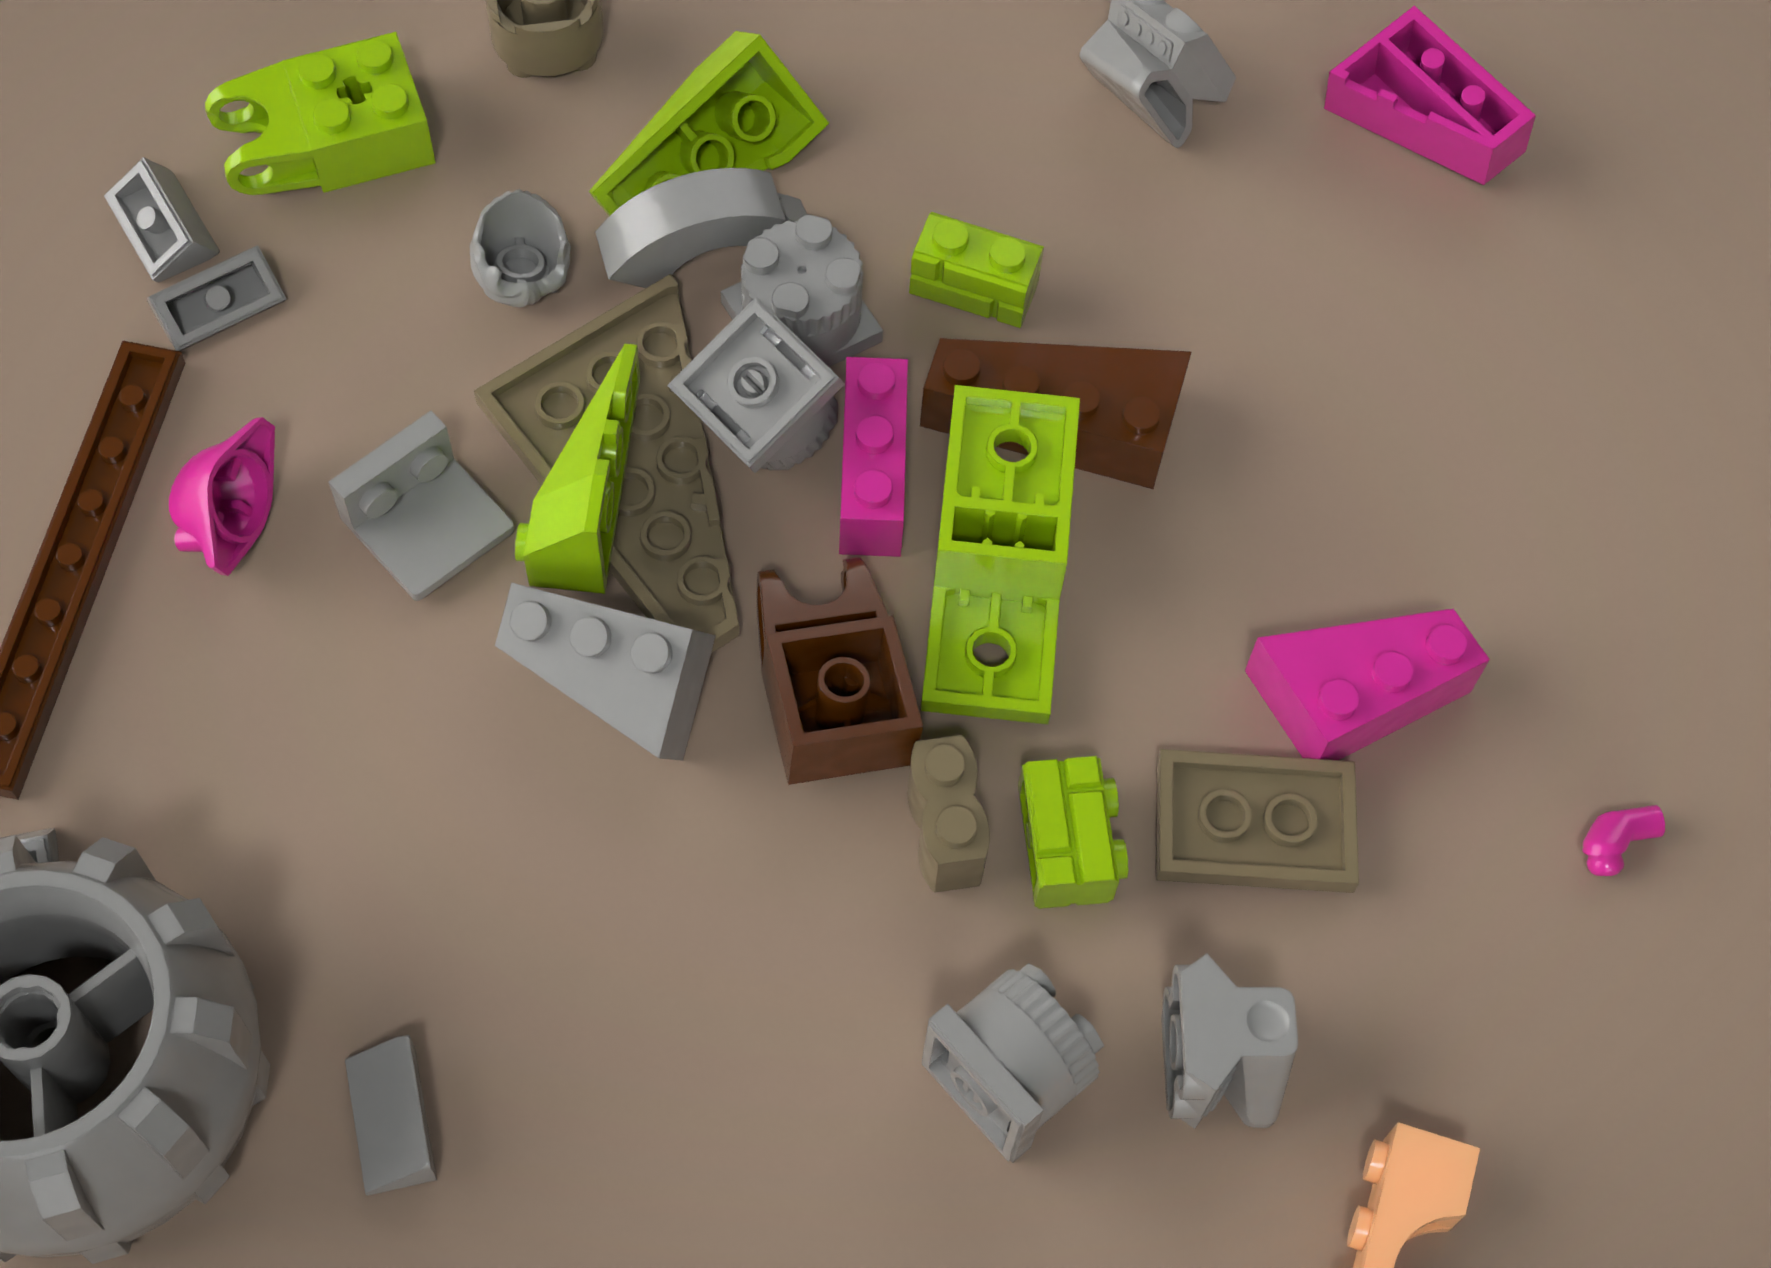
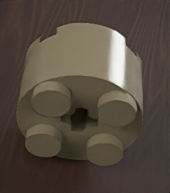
M485 0L492 44L513 75L520 78H527L533 75L557 76L574 70H587L595 63L596 53L600 48L604 34L601 0Z

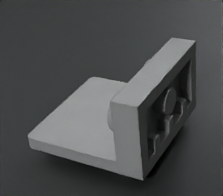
M429 411L329 481L340 519L415 601L426 597L514 532L512 520L454 459L447 427L432 411Z

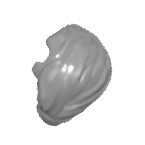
M517 189L514 192L507 191L500 197L493 199L482 210L469 248L471 269L477 282L483 288L484 293L490 299L512 307L533 305L548 293H556L566 281L571 249L561 217L556 209L539 195Z

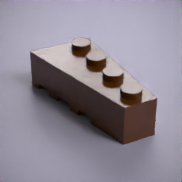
M940 338L923 387L920 427L950 434L955 385L1080 398L1075 468L1154 489L1192 352ZM1005 442L997 446L998 448L1029 455L1022 445L1015 442Z

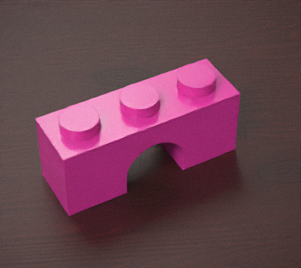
M846 357L839 536L840 555L901 557L904 525L908 359Z

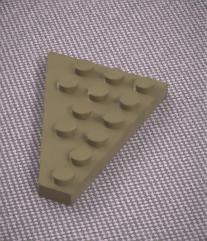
M669 274L474 390L477 405L542 485L624 344L637 345L640 383L609 571L646 618L715 635L712 654L739 636V621L731 587L730 571L725 554L713 477L710 471L702 421L667 386L691 362L686 328L679 300L678 284L672 275Z

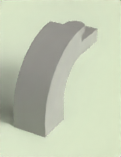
M720 168L682 175L641 192L611 214L595 233L608 279L647 288L667 275H672L680 266L700 254L723 247L747 246L751 239L762 235L763 230L771 229L773 225L783 224L788 220L795 222L802 216L807 215L801 199L777 193L771 172L748 168Z

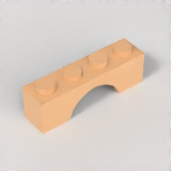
M1400 1122L1393 1127L1383 1142L1374 1139L1370 1146L1363 1171V1180L1373 1183L1367 1208L1360 1205L1357 1207L1347 1239V1247L1357 1250L1353 1268H1394L1397 1256L1407 1241L1428 1233L1450 1231L1466 1215L1480 1148Z

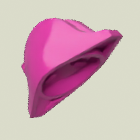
M259 417L251 420L225 441L194 455L182 467L171 487L169 512L173 522L179 527L174 537L177 549L182 552H203L208 567L220 575L229 576L260 536L269 515L273 497L275 426L265 418Z

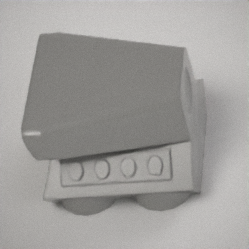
M1111 0L1108 20L1084 44L1080 51V59L1091 74L1175 148H1179L1184 144L1192 130L1193 99L1226 102L1236 79V76L1209 35L1186 13L1178 8H1172L1164 0Z
M1205 954L1191 965H1175L1172 974V987H1165L1161 1015L1166 1110H1168L1170 1119H1181L1195 1129L1203 1117H1206L1210 1111H1213L1221 1101L1222 1096L1225 1095L1244 1124L1253 1128H1269L1274 1124L1279 1115L1298 1048L1294 996L1289 990L1281 987H1237L1208 954Z

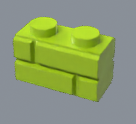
M931 212L912 255L909 293L986 318L995 317L999 322L1021 328L1039 282L1044 246Z
M1097 756L1067 758L1064 761L1052 759L1026 762L1021 768L1018 791L1034 906L1038 909L1066 907L1075 903L1077 905L1108 903L1113 900L1119 879H1127L1128 855L1124 839L1113 840L1110 818L1117 817L1119 811L1115 779L1103 778L1101 759Z

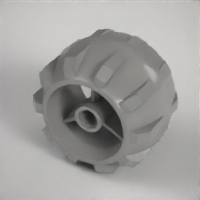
M16 835L0 839V1061L31 1092L34 1137L27 1139L0 1141V1261L7 1262L16 1255L58 1257L82 1254L88 1261L95 1264L129 1254L132 1240L165 1224L196 1199L206 1204L230 1176L224 1169V1166L243 1136L253 1105L264 1100L267 1095L270 1063L261 1050L258 1008L253 992L254 987L248 978L243 961L230 940L216 925L200 898L188 900L156 881L136 848L104 837L84 850L78 862L57 861L36 863ZM96 957L113 961L69 994L66 993L61 985L46 976L28 974L12 978L33 966L60 958ZM153 1010L146 1041L132 1069L121 1084L103 1102L78 1119L77 1103H81L95 1094L107 1078L111 1064L107 1043Z

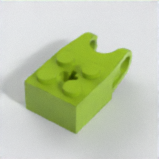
M397 32L282 60L217 86L205 101L207 117L215 128L237 133H262L255 140L245 143L236 150L224 163L226 180L230 187L239 193L262 195L321 186L323 193L436 163L427 118ZM233 101H246L249 103L247 107L233 112L220 111L224 105ZM268 165L265 171L257 175L245 176L240 174L241 171L249 167Z

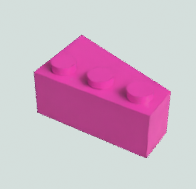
M1415 5L1329 72L1324 109L1482 185H1485L1526 152L1536 117L1530 109Z
M1453 608L1258 637L1245 672L1302 758L1340 760L1471 693L1490 659Z

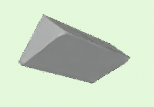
M143 157L104 195L153 281L162 282L210 260L219 253L217 245L174 173L168 168Z
M258 245L147 298L152 312L176 351H181L286 300Z
M410 1035L393 1038L345 1059L365 1194L368 1196L437 1180L416 1050Z

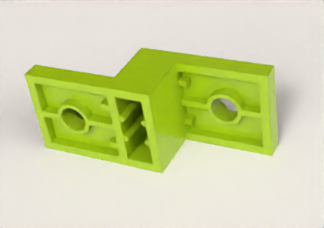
M955 385L921 711L1049 724L1059 602L1068 559L1080 398ZM1015 442L1022 445L1029 455L1020 461L1009 462L999 457L994 449L1002 443ZM992 643L1002 647L1006 651L1008 659L998 666H985L976 660L973 651L982 644Z

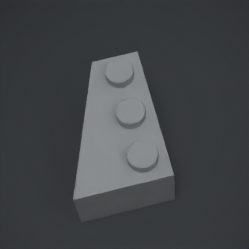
M511 582L495 646L657 758L683 761L715 635Z

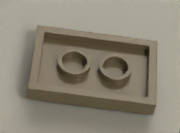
M1160 749L1157 758L1156 880L1354 893L1359 885L1355 762Z

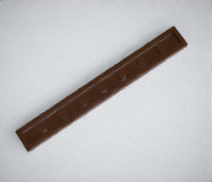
M122 341L0 647V796L19 800L186 364L180 351Z

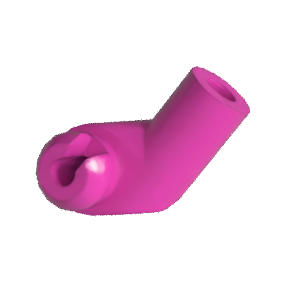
M1658 805L1610 811L1598 816L1583 840L1582 852L1588 855L1586 862L1588 870L1596 876L1619 874L1624 867L1622 853L1627 850L1630 841L1658 838L1664 835L1665 820L1661 808Z

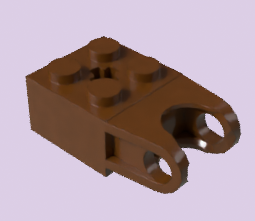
M861 558L843 560V571L841 572L843 593L834 601L823 605L806 604L795 599L787 591L784 582L778 577L775 570L759 571L757 574L756 597L761 672L788 785L910 766L914 744L916 741L921 740L923 723L893 615H888L870 572Z

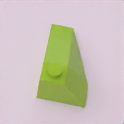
M735 31L688 76L588 192L610 216L624 203L641 192L682 175L720 168L773 170L792 160L829 122L760 34Z
M624 344L536 494L533 500L530 522L519 523L515 559L525 563L529 586L605 594L640 383L638 348L635 344Z

